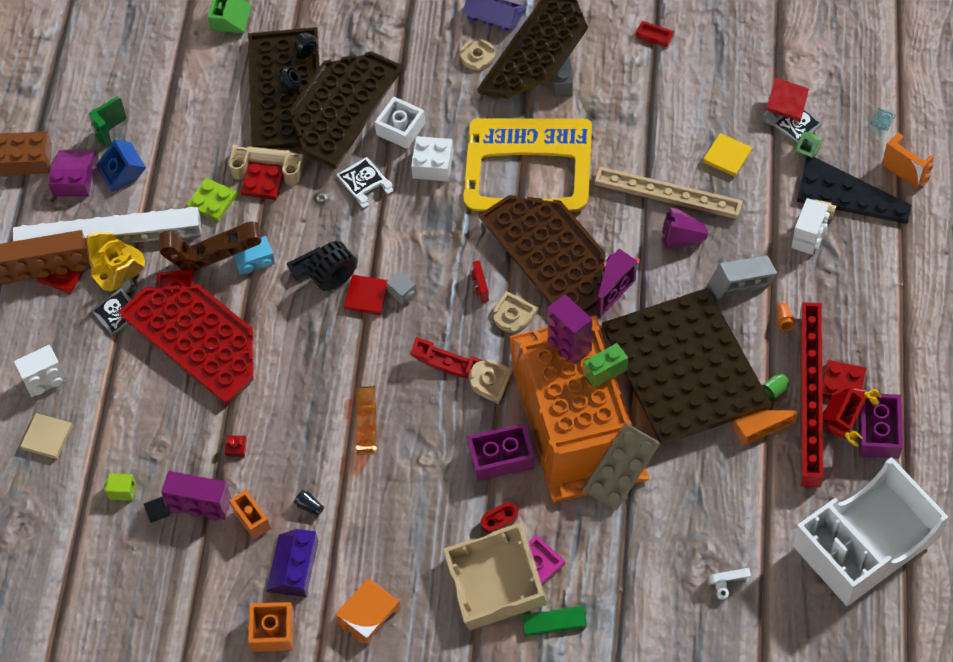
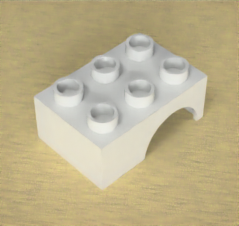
M891 457L885 462L876 477L857 494L843 502H838L834 498L799 523L792 546L846 606H849L937 541L942 535L948 516Z

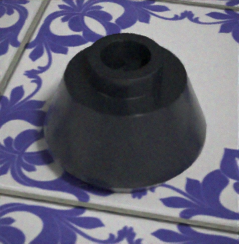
M308 33L298 34L294 42L296 52L302 56L313 53L317 48V38Z
M285 67L278 78L280 87L287 91L296 90L301 86V76L294 68Z

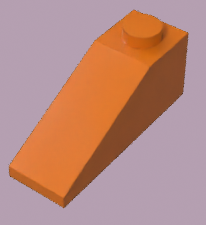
M762 410L733 421L732 427L745 446L796 423L798 413L796 410Z

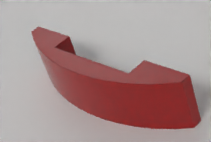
M419 337L415 338L410 352L411 356L432 368L468 379L469 372L475 363L483 361L473 356H470V359L433 347V342Z

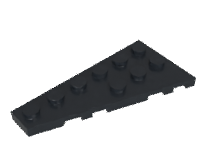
M807 156L797 202L805 204L807 198L811 200L816 199L832 203V205L836 206L835 210L908 224L911 204L816 157Z

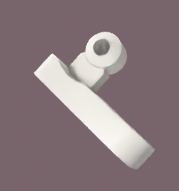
M745 568L709 575V585L715 584L718 599L724 600L729 595L726 589V582L750 578V569Z

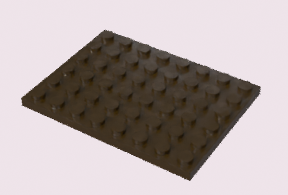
M708 287L602 322V329L610 345L618 343L628 356V370L624 371L661 446L771 408V401Z

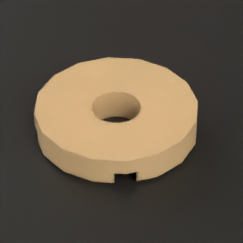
M479 39V41L470 40L461 48L460 59L462 64L468 69L484 70L493 64L495 50L488 41ZM475 53H481V54H482L481 56H478V57H477V56H474Z

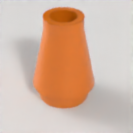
M779 303L776 307L777 326L782 331H790L795 327L796 319L787 303Z

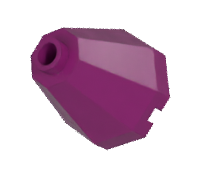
M669 208L670 212L666 213L662 233H665V238H661L663 247L671 249L697 245L707 239L708 229H706L704 223L677 208Z

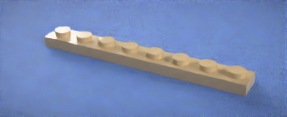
M599 167L595 178L596 186L733 219H738L743 200L604 167Z

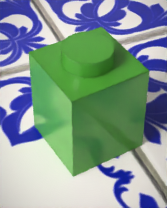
M804 132L795 151L809 157H814L817 155L824 138Z

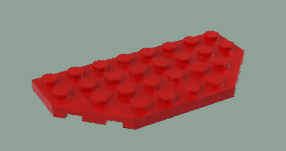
M199 284L191 285V287H180V285L164 286V288L157 289L145 287L118 311L122 319L225 405H228L254 380L253 328Z

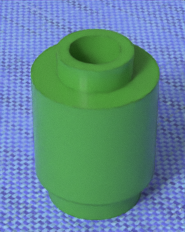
M784 374L774 375L762 384L770 401L777 399L790 386V382Z

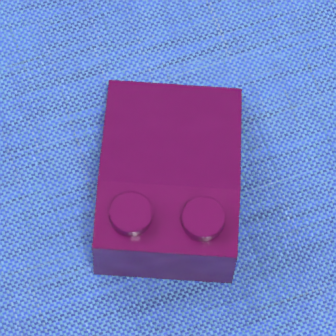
M59 150L51 167L48 183L53 197H89L95 150Z
M621 249L611 253L606 260L607 263L598 294L597 316L599 318L636 281L637 260Z

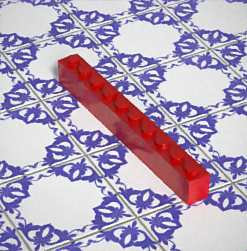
M802 302L800 310V487L821 488L823 480L822 303Z

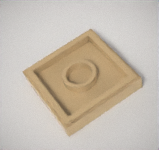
M36 413L20 447L22 450L58 459L73 425L71 422Z

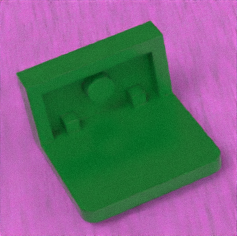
M119 96L110 99L107 103L88 113L96 141L99 144L102 143L106 148L112 143L108 130L126 120L123 103Z

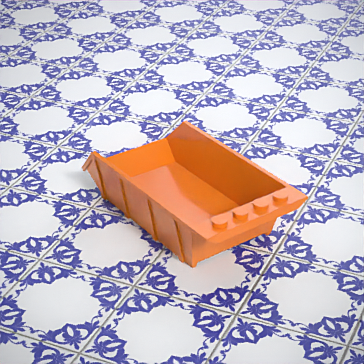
M597 316L590 317L592 318V351L575 364L570 360H566L558 348H554L549 344L547 339L548 327L509 336L513 374L553 504L589 495L582 490L586 481L623 424L626 422L632 426L616 376L594 388L583 374V361L606 349ZM646 467L635 484L650 480Z

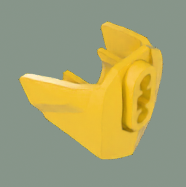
M96 232L87 235L88 255L92 264L91 277L102 290L114 291L121 288L125 281L133 279L145 268V259L142 252L133 246L124 244L111 232Z

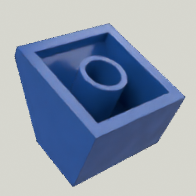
M114 140L96 165L111 191L136 181L146 169L133 144L120 140Z

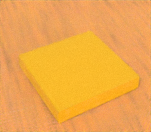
M720 133L703 158V163L736 177L751 154L753 147Z

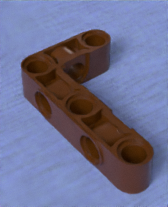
M254 221L244 223L194 245H189L170 231L159 234L160 254L181 270L194 269V271H197L258 246L261 243L260 224Z

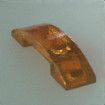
M375 386L356 387L357 455L377 454Z

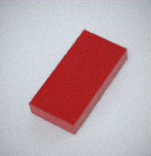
M641 21L635 37L668 48L675 31Z

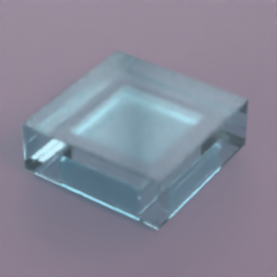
M878 108L871 121V125L888 131L895 119V114Z

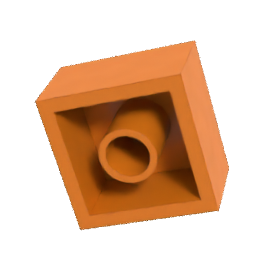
M250 603L248 644L251 652L293 650L294 610L292 603Z

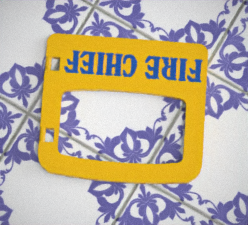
M473 119L469 127L463 196L467 208L472 211L484 212L503 199L479 195L483 158L508 155H547L570 157L576 160L574 194L571 197L542 200H561L570 212L584 209L589 200L592 122L588 119ZM474 136H479V143H473ZM470 182H476L475 189H469Z

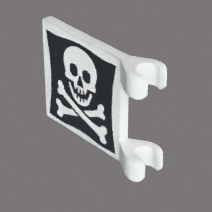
M368 157L337 174V177L357 199L362 208L369 206L368 199L364 194L381 185L387 194L393 192L392 183L382 175Z

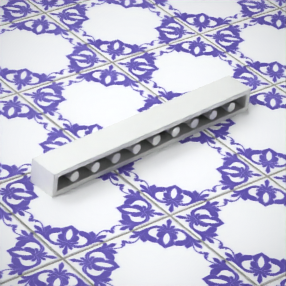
M187 207L184 209H168L165 211H150L120 216L113 215L111 217H95L84 220L77 219L74 221H58L56 223H40L29 226L22 225L20 227H13V241L77 230L83 231L86 242L88 234L111 232L124 244L159 240V234L165 231L173 232L180 238L201 236V217L198 207Z

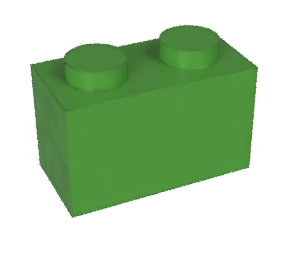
M618 343L583 361V374L594 388L628 370V356Z

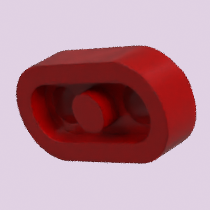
M507 502L485 513L481 518L483 531L491 534L514 523L519 515L517 506ZM511 513L512 516L507 517L505 514ZM489 523L495 524L494 526H488Z

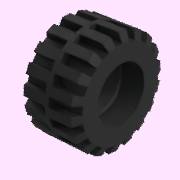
M332 241L319 248L311 256L306 266V273L321 290L331 291L343 285L352 276L357 267V259L341 241Z

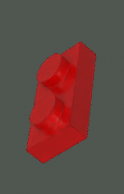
M480 260L472 262L473 269L470 270L472 281H476V285H474L476 296H480L482 303L488 302L489 292Z

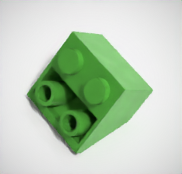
M212 0L207 17L210 30L244 34L251 11V4L245 0Z

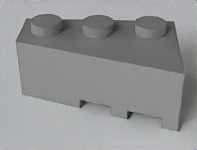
M768 255L738 259L731 262L724 261L717 266L706 287H708L718 304L721 303L722 298L730 295L732 298L738 296L737 293L748 290V292L770 285L777 275V271Z

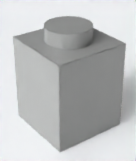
M401 271L386 282L388 293L402 305L412 301L417 294L416 284Z

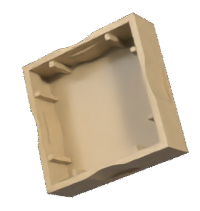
M521 522L494 531L482 538L470 539L443 549L450 574L456 584L457 598L464 623L469 631L548 604L528 538Z

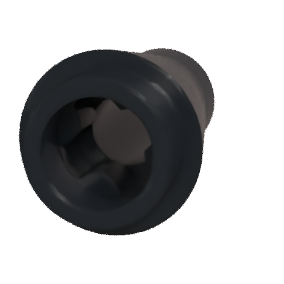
M303 489L294 500L297 508L319 516L325 508L309 491H304Z

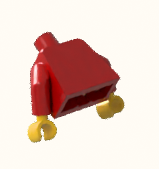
M848 387L833 395L823 411V421L826 422L829 432L840 438H847L853 446H859L854 440L856 438H863L858 432L851 431L849 433V430L852 429L866 398H869L873 405L880 403L876 398L882 397L878 390L872 389L867 392L864 389Z

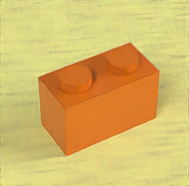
M247 490L229 500L233 512L253 540L271 529L268 518Z

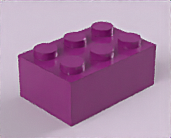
M565 294L547 307V339L552 347H556L561 351L562 356L566 360H570L575 364L592 351V318Z
M880 394L881 398L876 397L880 402L878 405H873L869 398H866L858 414V433L863 438H859V457H892L893 459H899L903 449L901 395Z
M525 423L467 436L468 450L477 481L535 468V457Z
M168 471L161 491L166 506L171 512H184L194 517L205 516L215 521L226 519L230 507L229 500L232 499L226 481Z

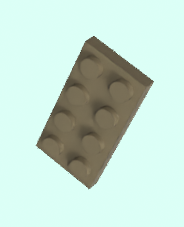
M625 422L582 490L617 511L659 447V441Z

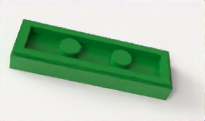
M584 606L522 615L525 637L587 628Z

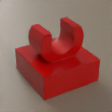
M227 435L225 456L245 457L247 437Z

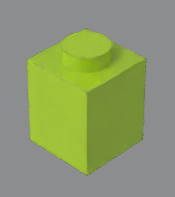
M109 473L108 480H105L104 492L107 493L110 500L133 501L136 487L133 474Z

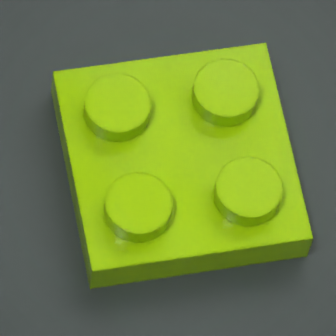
M205 178L187 203V207H198L201 215L220 222L238 194L236 190Z

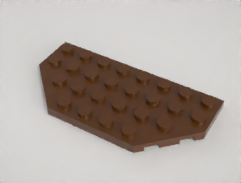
M508 195L479 214V219L550 304H553L565 294L584 312L598 304V294L602 282L606 254L561 200L545 201L542 198L527 197L526 199L517 198L515 195Z

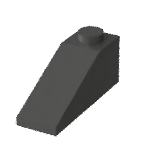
M570 56L554 77L555 97L573 96Z

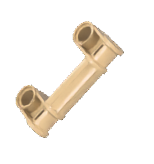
M233 145L229 167L232 178L241 180L245 177L249 162L283 166L285 183L294 186L300 182L306 155L303 152L301 154L291 153L289 150L284 151L251 146L244 148Z

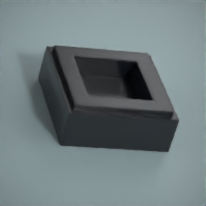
M163 497L143 503L150 523L169 516Z

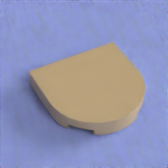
M506 291L494 308V322L504 332L517 333L524 330L538 313L539 308Z
M491 359L475 363L469 372L470 386L478 395L499 404L513 369Z

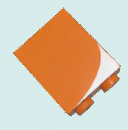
M898 132L886 144L882 165L918 189L922 184L925 185L931 177L929 173L934 166L932 164L934 157L930 155L926 160H922L902 146L904 136Z
M367 578L336 613L337 624L344 631L349 630L353 633V637L358 642H364L369 645L371 637L392 613L396 615L401 610L400 602L371 579Z

